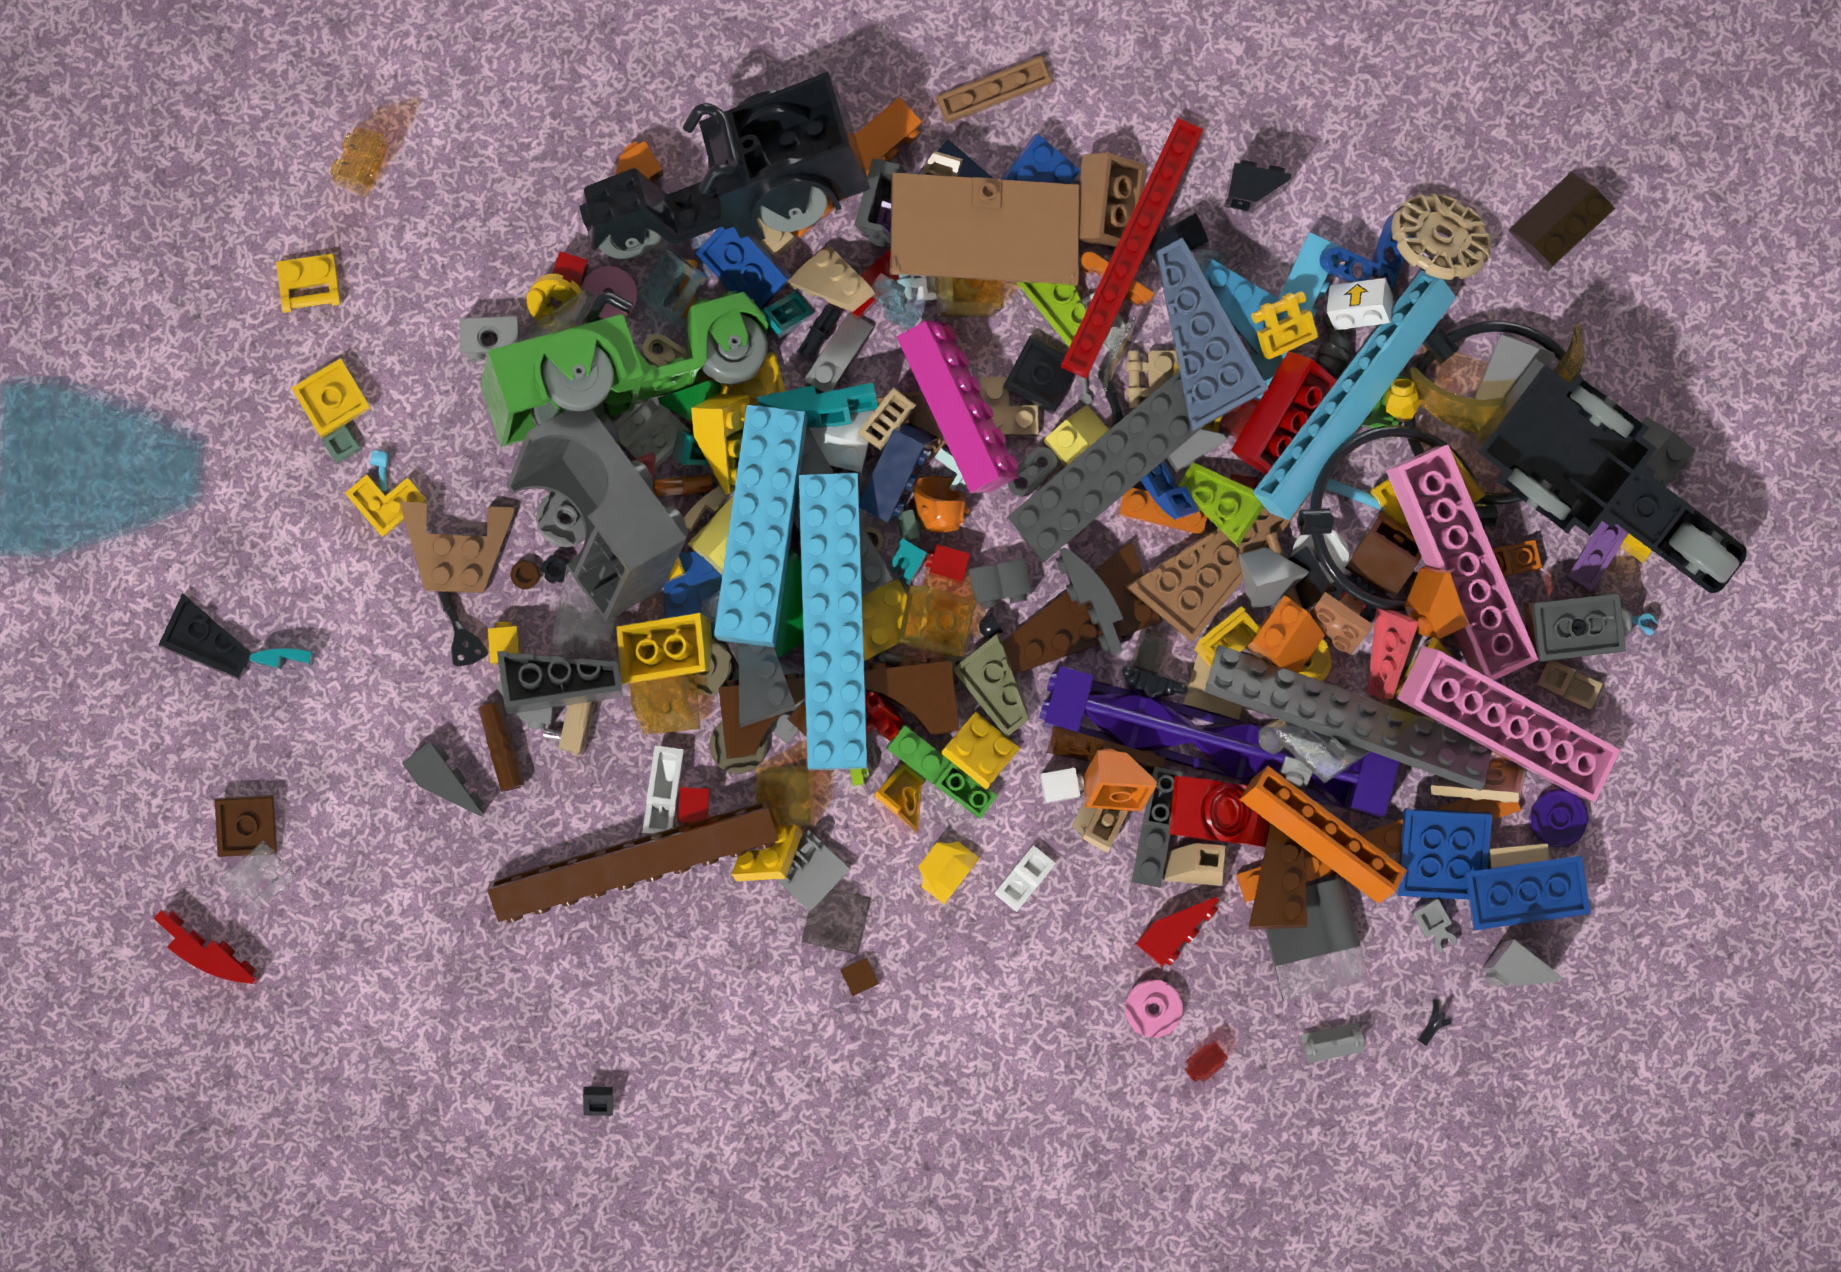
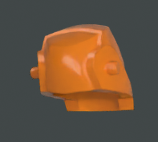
M919 476L913 493L917 516L922 530L936 533L958 530L961 523H964V514H968L970 509L965 507L966 497L964 493L960 490L952 491L949 488L954 481L952 477Z

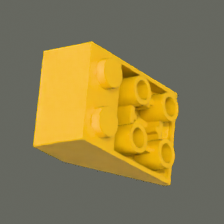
M717 394L691 408L694 437L725 494H731L735 491L747 405H750L749 395Z

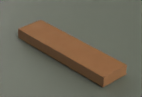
M1043 56L938 95L936 96V101L945 124H949L1051 85L1053 81Z

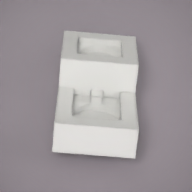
M1033 845L994 894L1017 912L1056 863Z

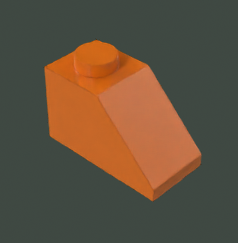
M635 141L623 149L624 153L619 157L616 174L636 168L652 182L664 175L662 167L645 141L641 143Z

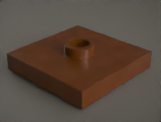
M274 795L220 797L214 799L218 857L277 854Z

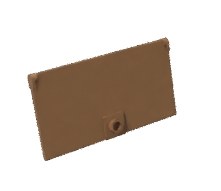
M892 173L891 275L1078 285L1079 185L978 177Z

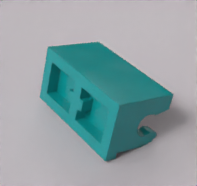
M902 538L899 542V549L892 560V572L895 573L901 564V568L906 569L903 582L910 586L925 563L927 553Z

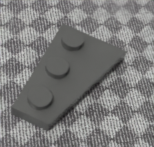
M739 643L740 728L796 709L774 647Z

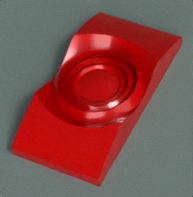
M1175 776L1169 835L1266 848L1269 822L1240 801L1248 785Z

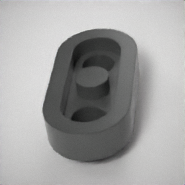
M1047 447L1034 449L1018 465L1017 469L1019 478L1026 479L1028 485L1025 488L1018 487L1016 482L1019 478L1008 483L1010 492L1017 497L1031 495L1054 472L1057 466L1055 453ZM1045 458L1048 461V465L1041 468L1037 465V460Z

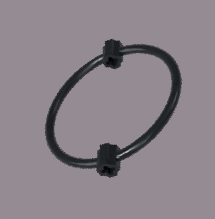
M1483 321L1458 328L1449 334L1442 327L1432 333L1422 343L1428 351L1418 362L1410 380L1415 383V388L1418 392L1420 383L1434 360L1441 365L1459 350V347L1455 344L1456 342L1472 335L1488 332L1511 333L1535 341L1548 351L1555 353L1554 357L1561 363L1570 380L1575 373L1579 376L1581 374L1568 353L1544 333L1515 322ZM1415 415L1412 420L1404 423V426L1416 428ZM1407 438L1414 456L1425 452L1420 441ZM1485 492L1486 495L1482 497L1483 502L1494 501L1495 505L1523 501L1513 492Z
M1391 425L1361 432L1337 448L1323 465L1316 479L1311 495L1310 509L1299 510L1297 526L1301 535L1312 536L1315 550L1325 570L1349 595L1363 603L1380 609L1406 611L1404 606L1407 599L1383 598L1363 590L1349 580L1331 557L1323 535L1332 533L1334 525L1330 508L1321 509L1325 488L1335 468L1354 449L1370 441L1388 437L1409 438L1427 444L1432 448L1448 445L1437 436L1413 427ZM1449 445V448L1453 451V453L1457 456V458L1460 460V462L1464 465V467L1467 469V471L1471 474V476H1472V477L1475 479V481H1476V478H1475V476L1473 475V473H1472L1471 469L1469 468V466L1467 465V463H1466V462L1464 461V459ZM1482 498L1473 505L1485 531V527L1495 526L1496 519L1498 518L1497 507L1494 501L1483 502Z

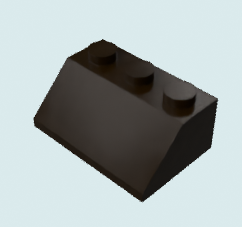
M1571 172L1508 231L1548 272L1605 220L1615 207L1596 187Z

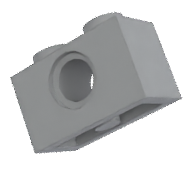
M517 316L459 318L460 353L462 357H467L468 361H485L488 350L520 342V321ZM488 333H494L498 336V340L493 346L483 345V338Z

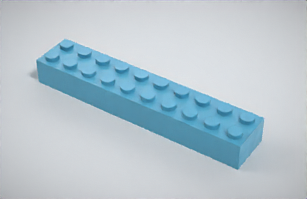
M858 473L799 475L808 770L867 769Z

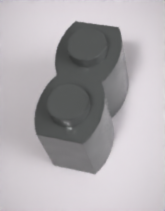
M1026 559L968 570L975 605L981 604L982 609L999 606L998 601L1010 599V604L1027 601V595L1032 594Z

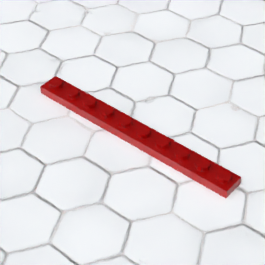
M1177 117L1062 361L1061 368L1087 379L1204 129Z

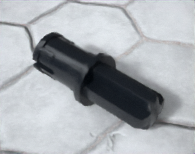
M827 304L814 325L808 327L810 331L799 349H797V352L813 361L824 340L829 339L827 335L838 319L840 311Z

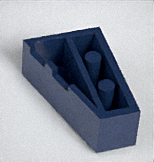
M909 422L894 428L859 501V508L886 522L893 520L895 517L899 518L907 504L904 500L908 493L912 492L919 479L918 474L922 466L927 462L931 449L938 437Z

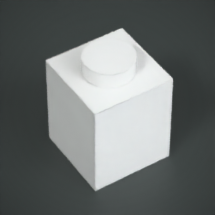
M1075 768L1040 774L1045 804L1080 798V791L1084 790L1082 773L1076 774Z

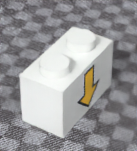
M1386 278L1330 285L1327 314L1334 329L1341 330L1391 323L1393 294Z

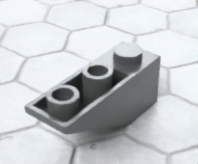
M429 742L402 762L419 787L479 816L484 814L480 809L484 806V803L475 791L469 794L463 786L467 780L458 768L452 771L446 762L450 757L440 744L435 747Z

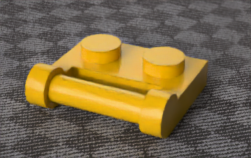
M333 253L276 262L283 313L292 312V309L329 303L332 306L341 305L335 256ZM329 285V292L298 297L290 296V290Z

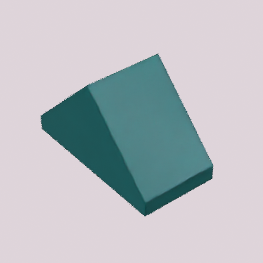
M797 291L762 310L766 316L768 328L779 341L814 313Z
M677 429L672 458L685 465H709L694 437V433Z

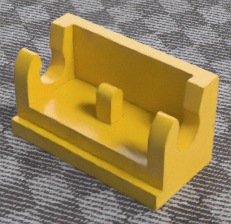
M1241 606L1202 637L1194 650L1211 668L1218 644L1242 652L1259 627Z

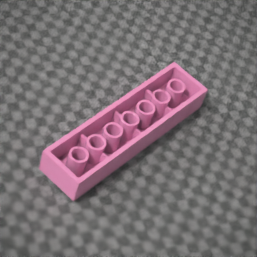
M1449 445L1435 447L1386 469L1425 565L1449 571L1468 622V626L1454 632L1468 667L1492 680H1496L1537 661L1536 652Z
M1422 646L1397 697L1403 703L1580 798L1596 802L1621 751L1445 653Z

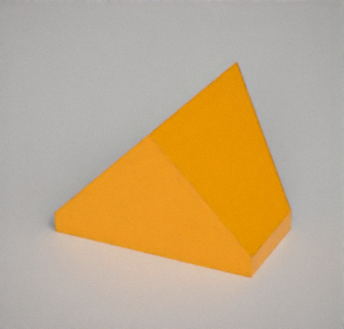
M902 763L875 793L874 797L918 834L922 785L925 783V780L905 763Z

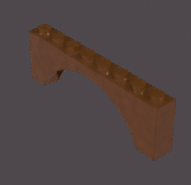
M944 657L927 658L926 664L915 665V660L899 661L898 667L887 668L886 663L869 665V670L864 671L865 692H876L880 696L906 709L919 721L929 736L959 731L951 661H944ZM799 673L785 674L784 676L795 705L806 700L805 677L800 678ZM739 680L724 682V687H718L726 759L756 756L765 734L784 713L740 728Z

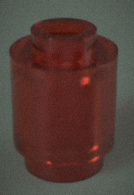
M1213 1041L1209 1045L1204 1044L1185 1060L1187 1067L1184 1071L1195 1083L1200 1080L1204 1084L1225 1066L1224 1062L1228 1060V1057Z

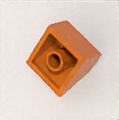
M1428 566L1421 567L1404 606L1407 616L1419 621L1415 633L1440 639L1468 626L1450 572Z
M1284 595L1276 602L1245 648L1263 661L1277 665L1282 669H1289L1299 673L1325 634L1309 612Z
M1114 749L1098 750L1084 775L1085 808L1142 812L1157 786L1156 780L1127 752H1117Z

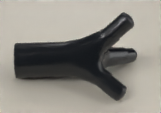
M1433 999V1010L1430 1020L1417 1039L1425 1046L1429 1044L1440 1028L1451 1024L1450 1019L1443 1020L1446 1016L1444 1012L1439 1014L1438 999Z

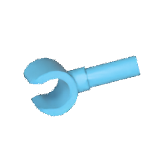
M373 450L370 464L379 466L380 490L387 491L386 468L389 455L385 451Z
M1651 614L1631 615L1632 623L1638 625L1645 634L1652 635L1655 633L1651 628L1645 627L1650 621L1658 623Z

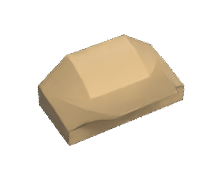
M1084 802L1071 827L1081 834L1082 839L1108 853L1128 811L1085 808Z

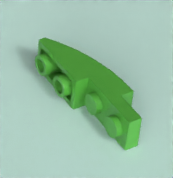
M905 725L900 727L898 735L885 747L908 767L979 819L982 818L997 798L995 793L988 788L987 790Z

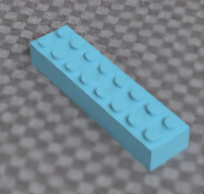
M747 405L714 636L717 640L776 647L808 421L804 411Z

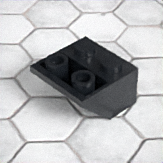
M1247 160L1234 163L1229 177L1224 207L1253 212L1284 192L1291 180L1292 174L1285 173L1286 169L1278 166H1269L1268 169L1257 167V163Z

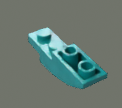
M873 383L859 384L840 390H830L820 394H816L815 386L813 385L757 397L759 406L804 411L808 418L807 428L852 424L850 415L876 410L878 407Z

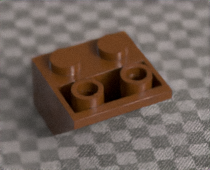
M1381 511L1367 527L1345 569L1394 599L1418 565L1422 555L1411 530Z

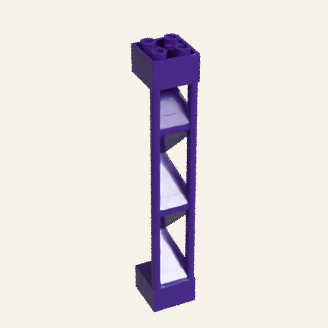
M1062 666L1059 667L1057 672L1052 671L1047 686V691L1052 692L1050 701L1044 699L1039 719L1044 720L1043 727L1053 729V726H1057L1116 744L1126 745L1137 750L1154 751L1159 753V756L1165 757V760L1249 783L1253 777L1267 766L1279 773L1287 756L1314 764L1309 780L1320 791L1306 788L1304 791L1314 801L1375 818L1386 816L1399 762L1370 752L1347 768L1320 742L1304 737L1295 739L1282 731L1161 698L1152 697L1144 699L1138 695V692L1093 680L1094 675ZM1090 690L1105 694L1088 696ZM1083 714L1090 718L1104 732L1080 726ZM1182 715L1214 724L1197 726ZM1193 743L1211 761L1163 748ZM1291 745L1323 754L1304 755Z

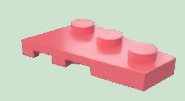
M1376 608L1367 686L1368 693L1383 700L1393 699L1419 621L1394 610Z

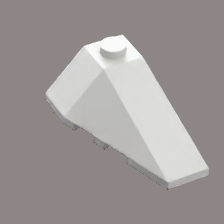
M875 410L850 415L852 424L809 428L829 465L862 472L869 442L860 436L858 431ZM871 427V428L868 430L871 434H872L873 427Z

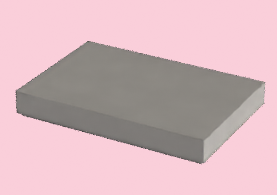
M1500 333L1468 414L1488 421L1531 363L1537 359L1550 368L1555 353Z

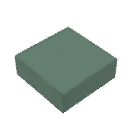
M346 424L321 439L336 464L362 450Z

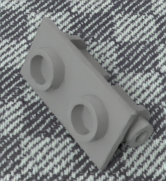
M1358 1023L1301 1035L1307 1063L1364 1052L1363 1034L1360 1032Z

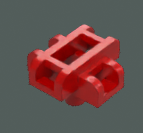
M876 692L865 693V709L869 716L866 719V733L875 727L878 733L891 741L898 735L900 727L905 725L903 719L900 717L896 707Z

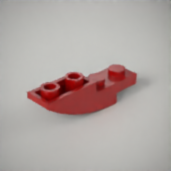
M160 910L153 918L174 937V940L167 948L192 966L213 976L234 982L256 984L259 981L255 976L257 970L246 960L242 963L233 956L236 951L224 940L221 943L212 940L205 947L203 945L206 942L205 938L194 929L189 932L182 926L185 922L184 919L173 910L169 913L166 910Z

